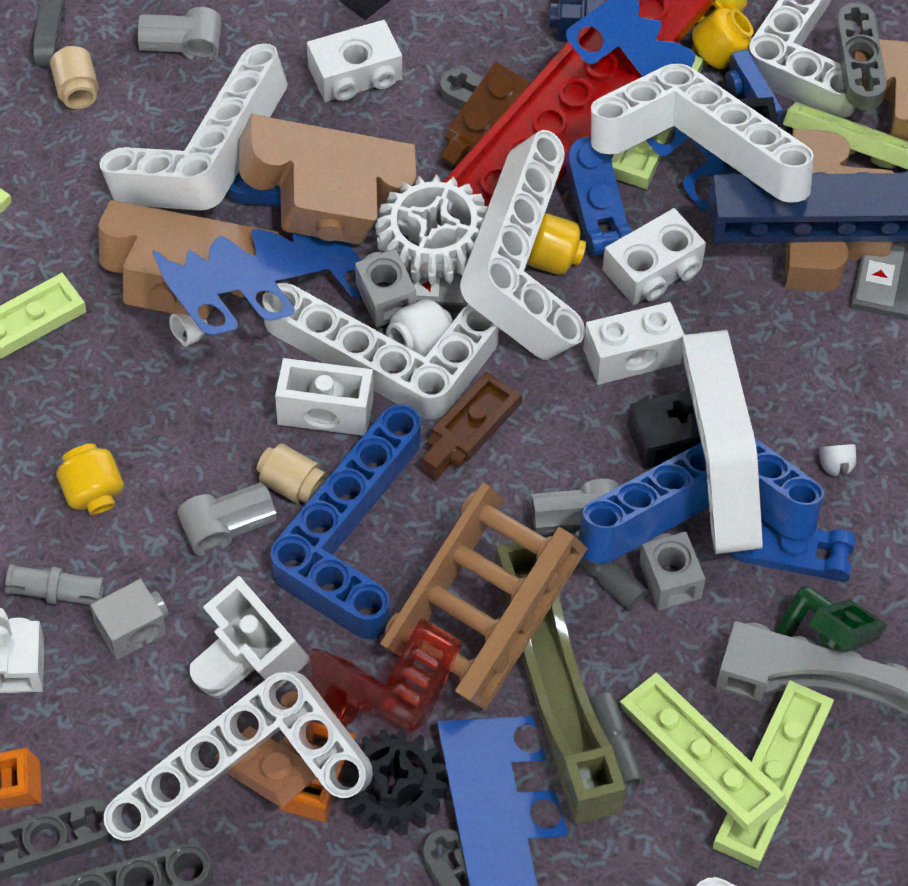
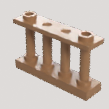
M482 482L477 492L471 493L465 500L461 509V517L402 610L394 614L388 621L385 628V636L380 644L401 658L413 647L459 676L460 684L455 692L486 711L588 548L574 535L560 527L557 528L553 536L545 538L499 511L504 499L489 485ZM488 526L537 555V562L527 577L520 579L473 550ZM462 566L511 595V603L502 617L495 620L448 591ZM436 607H439L485 636L486 643L476 658L468 660L422 631Z

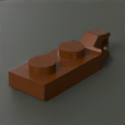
M495 61L450 124L449 130L445 135V140L449 141L441 154L442 164L454 170L531 82Z
M485 372L432 428V435L426 442V446L430 450L421 459L423 462L421 472L433 481H436L451 464L459 468L465 461L468 462L522 404V394L490 373Z

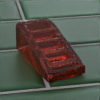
M423 618L419 620L381 691L374 707L375 710L410 731H416L423 726L431 716L463 641ZM423 641L443 652L444 654L441 659L421 648ZM415 660L434 670V673L431 675L414 665ZM407 678L424 687L425 690L421 692L407 684Z

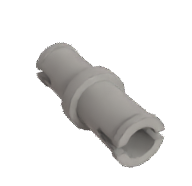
M10 564L6 576L5 585L7 586L5 594L46 598L48 604L55 605L58 604V600L90 605L102 599L104 578L63 573V568L52 567L51 571Z

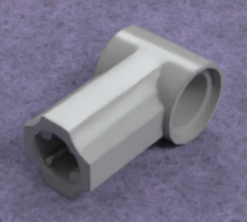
M207 7L190 9L186 16L139 15V50L182 52L188 59H193V56H201L214 60L218 56L222 18L217 11Z
M595 479L583 484L579 490L531 494L534 531L540 535L554 534L557 528L560 527L569 533L577 532L580 530L584 506L619 487V484L611 479Z
M262 482L216 499L209 494L195 496L181 504L177 511L178 518L190 545L198 556L206 555L205 550L219 545L225 548L232 541V537L277 521L272 498L266 485L264 486Z

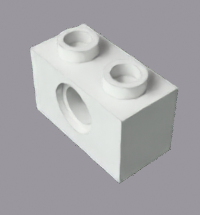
M385 19L307 42L308 67L324 102L334 99L345 101L354 97L358 92L375 87L377 89H386L396 81L402 80V54Z
M671 302L586 322L583 350L596 383L599 385L681 364L683 354L682 335H684V332Z
M283 358L275 395L277 424L363 436L368 431L373 404V369Z

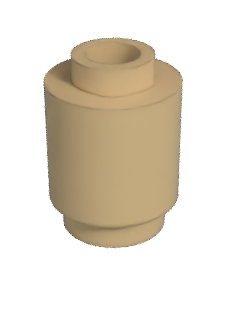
M66 46L57 51L50 59V67L59 99L71 109L89 107L95 102L99 90L90 53L84 48Z
M283 443L277 445L274 449L271 447L267 448L257 464V471L260 472L259 482H262L264 486L266 485V487L296 504H300L301 501L307 504L328 479V474L320 470L321 466L319 463Z

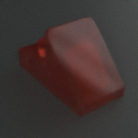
M313 648L310 655L312 685L344 727H347L355 720L359 709L371 712L373 707L376 706L391 712L394 711L401 696L400 693L349 659Z

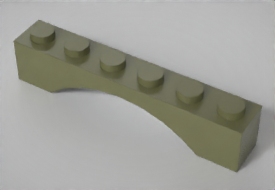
M512 542L496 546L495 564L522 579L527 577L537 562V555L518 543ZM500 589L505 608L507 609L511 603V595ZM558 595L523 650L521 658L574 824L576 825L622 813L626 787L612 745L596 718L583 685Z

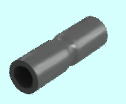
M580 530L573 534L578 540ZM582 557L578 563L592 577L597 578L600 584L629 611L636 607L633 604L635 600L641 603L649 593L625 568L614 561L595 563Z
M606 692L593 696L589 701L605 736L612 745L626 790L628 789L627 782H630L632 788L641 786L645 780L633 746L627 739V730L614 694Z

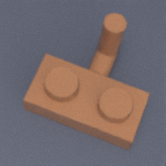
M292 691L284 694L281 698L282 706L286 708L293 707L297 702L298 693ZM311 722L307 725L305 731L308 742L314 736ZM249 726L241 734L251 739L258 731ZM286 736L278 743L269 738L226 772V774L281 808L317 778L303 758L296 754L297 750ZM219 753L214 756L217 763L220 759Z

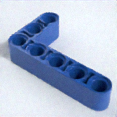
M405 404L390 406L379 416L271 547V567L275 583L283 590L363 639H373L385 632L386 625L390 619L388 593L381 585L333 555L420 448L421 418L413 407ZM397 431H404L408 434L395 435L393 433ZM370 463H379L382 466L375 468L368 467L366 465ZM343 495L355 496L351 500H342L339 497ZM318 527L329 529L324 533L312 532L313 529ZM291 560L301 562V564L296 567H287L283 565L284 563ZM327 584H335L339 586V588L334 591H325L321 589V587ZM365 608H373L378 611L373 615L359 613L360 610Z
M755 438L761 519L788 538L806 539L815 534L824 496L823 488L812 478ZM702 443L691 447L585 505L579 533V541L588 548L583 558L595 563L614 561L709 508L706 461Z

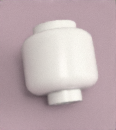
M424 299L396 310L390 317L386 336L426 357L451 325L453 319L449 312L438 303Z

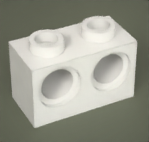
M673 208L605 247L602 270L633 305L645 298L648 301H653L666 291L669 284L680 278L683 281H687L701 270L706 242L679 212Z

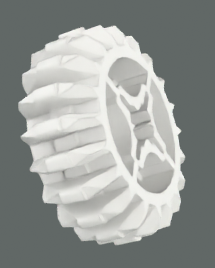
M437 174L432 182H424L418 176L416 185L413 187L402 182L400 193L390 192L387 204H381L379 218L375 225L376 235H378V249L384 253L396 248L407 272H411V279L415 284L422 277L428 278L432 287L437 278H444L451 284L454 279L453 274L457 273L463 276L488 207L484 206V199L481 194L473 195V190L469 183L458 188L454 176L447 183L441 182ZM403 235L409 236V240L419 244V246L408 241Z

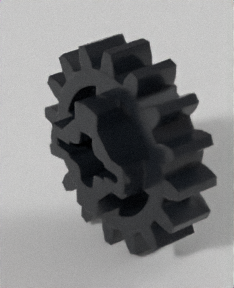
M385 729L380 730L379 741L376 743L367 736L363 737L362 750L369 759L373 772L371 782L366 787L365 793L374 794L380 805L371 801L364 791L351 797L342 798L343 800H351L348 803L351 817L363 812V827L368 829L375 822L381 823L382 835L386 836L390 831L391 825H398L402 835L408 834L409 822L414 821L421 828L425 827V812L438 815L440 812V801L437 798L446 797L447 783L442 781L446 778V765L436 764L439 758L438 749L435 747L424 751V737L422 735L415 738L413 742L407 741L405 729H400L396 739H390ZM409 760L416 763L420 768L414 767ZM348 761L351 766H342L341 780L346 782L343 786L354 787L359 779V770L353 762ZM398 767L400 778L397 780L396 785L393 786L392 794H389V784L387 783L390 782L391 776H394L395 769ZM410 801H415V802L411 803L410 805H407V806H405V807H402L403 805H405L406 803H408V802H410Z

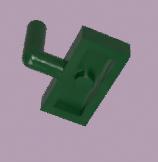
M803 586L797 591L775 628V632L793 637L810 609L815 615L809 625L820 632V640L835 650L851 651L877 641L888 624L851 599L833 603L813 588Z

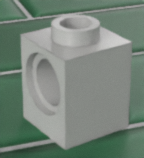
M396 248L384 253L375 252L369 254L362 261L355 263L356 287L375 327L389 323L390 317L396 310L416 303V289ZM381 282H388L392 284L388 287L377 286V284Z
M687 532L675 535L663 533L642 544L639 565L658 611L702 598L706 578ZM672 565L678 568L679 571L669 572L661 566Z
M141 579L90 604L94 624L116 660L143 647L142 642L146 641L149 644L166 635L164 618L169 616L168 609L157 591L150 594Z

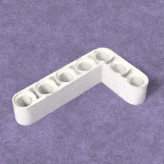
M778 0L751 39L748 50L771 91L795 102L838 117H849L854 112L855 107L846 99L840 63L802 47L832 0Z
M266 43L250 47L241 55L185 151L123 147L106 153L101 158L99 164L113 200L145 207L207 210L218 205L225 197L239 172V138L250 115L271 117L287 89L288 83L276 47Z
M666 65L598 98L591 105V145L600 153L617 154L675 126L781 201L799 202L805 200L811 193L813 151L687 65Z
M548 130L537 132L509 152L460 283L461 293L471 307L542 360H549L580 343L585 336V327L581 317L571 307L524 272L564 161L565 152L560 139Z
M277 283V285L294 306L295 313L292 316L271 321L264 319V325L272 335L322 363L373 369V391L396 404H405L413 407L420 417L426 419H437L449 411L494 352L499 337V327L468 304L458 314L427 356L424 357L289 283ZM264 292L263 308L270 312L281 311L283 304L280 298L271 292ZM475 329H482V330H485V331H474V330H475ZM323 330L324 332L316 333L314 331ZM360 350L362 352L352 353L351 351ZM451 360H459V361H462V362L452 363V362H450V361H451ZM389 371H398L399 373H397V374H390V373H388V372H389ZM434 391L437 392V394L429 395L425 392Z
M721 330L682 335L685 370L706 461L710 524L715 554L762 549L763 540L756 444L728 331Z
M295 671L280 672L264 680L115 797L105 809L104 825L114 838L122 841L133 840L149 833L280 730L325 789L339 798L351 797L365 790L373 776L372 765L310 681L304 675ZM284 680L291 681L298 690L297 702L291 708L283 707L276 698L277 686ZM244 711L252 712L259 721L258 732L251 739L240 734L237 728L238 717ZM312 720L321 721L328 729L329 737L327 743L321 748L312 746L306 738L305 731L307 725ZM206 741L213 743L219 751L220 759L214 769L205 767L199 760L198 752L200 746ZM341 760L353 762L359 770V779L354 787L343 786L336 778L335 770ZM166 772L174 774L180 782V792L175 799L167 798L160 789L161 777ZM126 803L134 804L141 813V822L137 829L128 828L122 820L121 812Z

